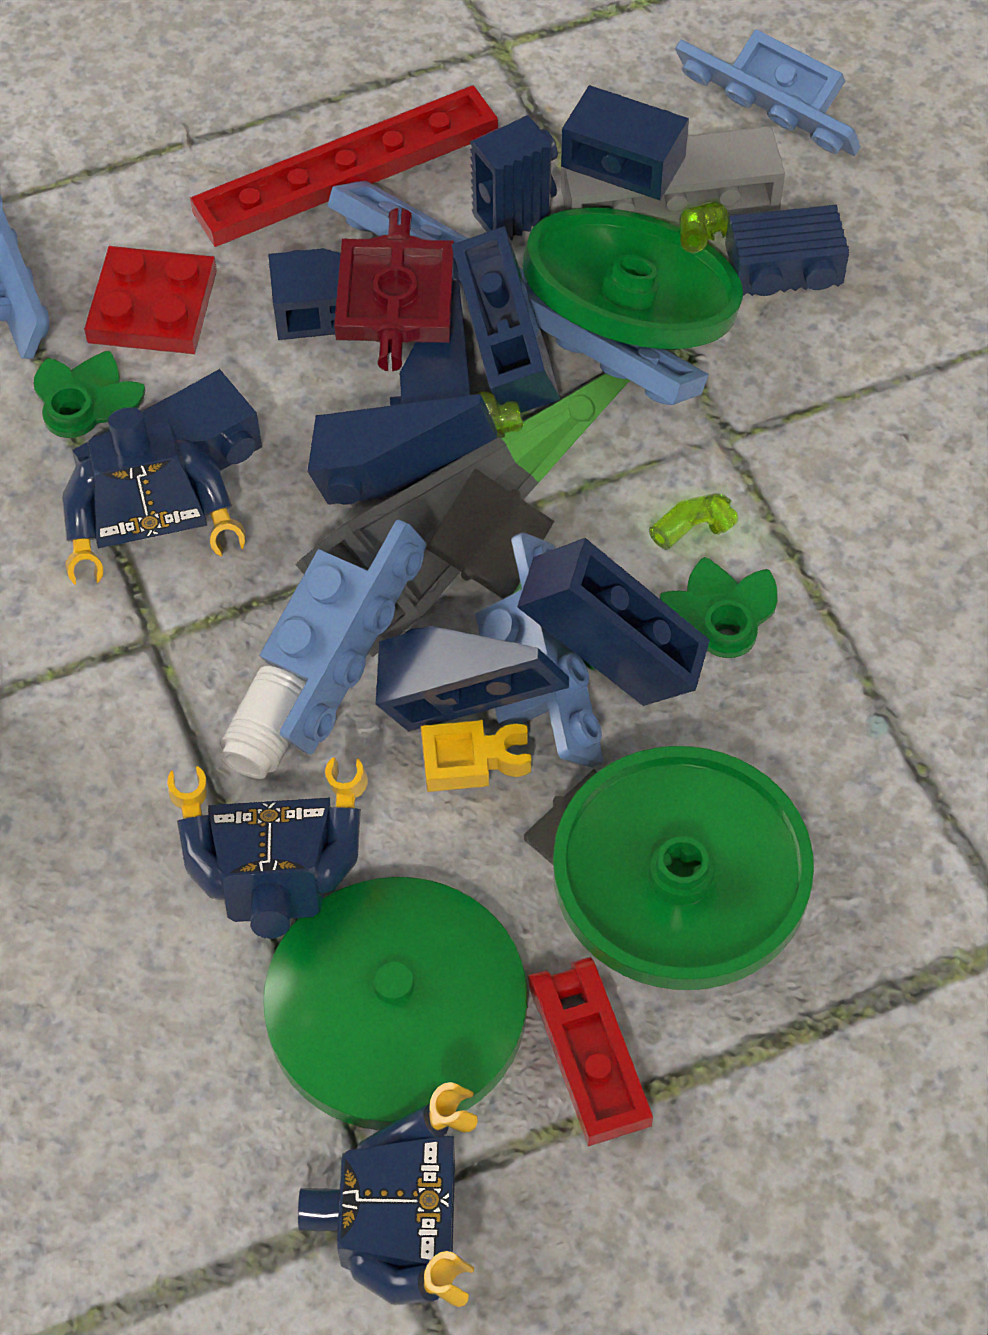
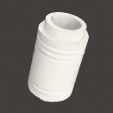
M263 666L258 670L221 740V746L224 749L221 753V758L230 768L254 779H264L268 772H274L277 769L290 742L280 736V729L304 688L306 681L275 666Z

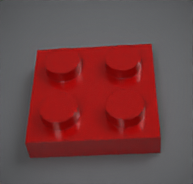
M108 246L84 327L87 343L195 355L217 273L215 256Z

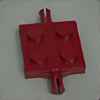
M394 208L389 212L388 235L371 239L342 238L334 323L336 340L380 342L377 364L384 371L389 370L390 353L392 371H397L402 367L403 342L450 343L454 272L452 244H454V241L424 240L410 235L412 213L405 208H402L400 225L398 208Z

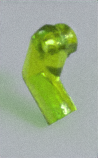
M708 202L683 210L679 217L680 241L683 249L691 253L700 252L707 246L708 240L715 241L714 234L719 231L724 238L727 232L728 215L730 214L726 207L718 202Z
M480 391L476 393L481 394L495 423L497 438H506V433H516L522 430L524 423L517 402L508 401L500 405L492 392Z
M720 493L683 499L649 528V534L660 548L668 550L694 526L706 522L712 533L720 535L731 529L738 522L739 517L736 510L729 505L732 500Z

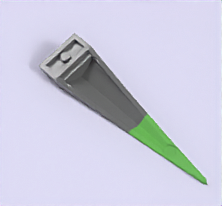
M607 373L498 436L497 439L470 452L404 491L346 522L302 557L295 565L305 574L317 550L320 549L368 571L396 520L399 519L410 524L426 542L422 566L418 574L412 580L407 581L396 601L394 616L389 627L382 634H379L373 643L369 654L374 657L379 652V641L402 634L425 614L513 511L630 380L616 378Z

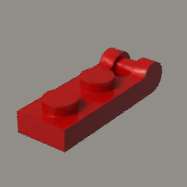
M589 956L571 962V969L550 975L548 970L528 975L529 988L534 1004L541 1015L588 1147L652 1127L653 1115L592 957ZM578 994L584 1000V1004L563 1010L560 1001Z

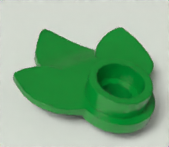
M110 351L97 354L71 370L65 364L55 359L47 358L37 370L33 382L35 393L44 403L42 416L46 428L54 435L63 438H76L87 434L97 423H107L109 416L116 410L128 407L138 408L145 395L144 384L133 381L120 382L119 370Z
M704 557L700 559L690 574L687 591L662 592L660 599L710 640L707 649L709 653L721 658H736L749 652L755 645L758 626L775 613L778 594L776 581L770 570L764 569L754 572L737 583L720 566L709 558ZM728 629L735 632L736 634L725 635L718 631Z

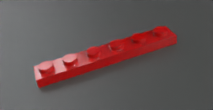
M471 85L190 197L192 212L213 246L217 247L329 202L333 186L367 181L373 184L470 145L469 141L497 129L498 117L475 86Z

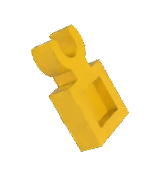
M483 720L421 726L427 792L489 786L488 770L498 769L501 773L512 777H520L531 773V754L513 755L507 751L511 746L528 744L526 725L509 724L500 728L495 735L484 736Z

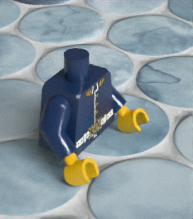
M122 408L109 416L110 433L93 436L88 441V458L77 463L63 492L62 501L66 541L73 542V552L68 556L65 568L69 579L74 585H76L74 567L76 563L84 559L94 562L96 583H99L103 577L104 569L98 556L91 551L90 540L96 539L99 549L207 526L205 516L211 515L214 526L210 535V545L214 553L221 557L223 556V550L217 535L222 530L227 529L234 531L238 535L241 549L244 548L245 529L240 522L231 519L227 509L231 508L232 504L216 461L192 441L178 440L171 424L160 422L146 425L142 411L137 408Z
M332 757L328 761L325 775L331 789L336 794V807H331L330 797L208 805V815H202L200 806L207 796L204 771L199 766H196L198 788L193 792L183 793L176 788L174 772L171 770L167 780L168 793L171 802L182 810L183 819L177 820L184 866L187 873L211 899L224 900L228 919L234 922L250 921L252 931L262 938L273 939L286 934L290 928V918L315 916L321 911L324 894L334 891L358 860L361 809L355 808V798L362 795L368 784L367 774L361 761L357 758L356 776L348 783L337 782L339 768L336 758Z
M452 1082L439 1086L433 1093L430 1104L400 1118L362 1140L357 1149L348 1150L343 1153L341 1158L340 1189L300 1188L299 1231H338L337 1251L341 1267L350 1270L356 1282L391 1305L433 1302L442 1298L452 1306L462 1307L466 1305L469 1299L468 1293L452 1285L456 1276L464 1272L473 1273L474 1267L453 1253L455 1146L454 1136L444 1135L447 1134L449 1127L463 1133L471 1132L476 1128L478 1119L477 1115L465 1110L456 1112L460 1102L471 1098L474 1093Z

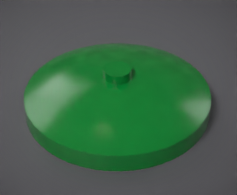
M576 208L547 216L539 221L531 230L522 260L524 276L529 286L548 307L560 316L597 335L641 347L685 349L714 342L730 331L743 300V288L738 274L732 265L712 246L675 225L625 210Z
M693 746L657 747L642 750L612 762L593 775L576 792L560 820L555 837L553 854L554 888L559 907L574 935L595 958L612 970L637 982L671 990L710 989L733 983L757 972L780 954L795 935L806 913L813 884L814 858L811 840L806 825L791 799L774 781L754 766L736 757L706 748Z
M413 877L376 878L355 883L323 898L321 911L313 917L298 918L290 927L278 945L268 968L264 986V1018L275 1059L292 1086L307 1101L331 1117L345 1123L366 1129L381 1130L400 1118L430 1104L433 1093L444 1083L452 1082L474 1093L471 1098L460 1102L456 1112L467 1111L494 1089L513 1063L524 1035L527 1018L526 977L520 955L506 929L489 910L472 897L455 888L427 879Z

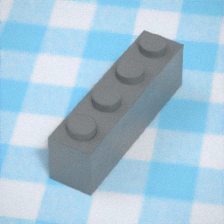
M769 126L688 135L686 157L660 201L561 167V192L565 210L576 208H610L643 214L667 223L780 210L785 171L773 128Z

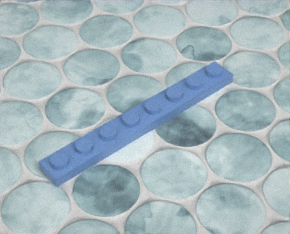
M367 181L338 185L332 188L328 207L345 216L346 223L358 230L373 232L378 236L388 235L389 212L394 208H398L400 225L402 208H405L412 213L410 235L424 240H453L454 244L468 239ZM454 256L453 279L462 283ZM520 268L539 328L556 337L555 341L560 347L571 352L584 353L599 362L600 368L605 373L616 378L631 380L643 387L645 394L650 399L661 404L675 405L702 394L709 376L708 373L665 349L622 343L597 335L570 322L548 307L534 293L524 276L523 269Z

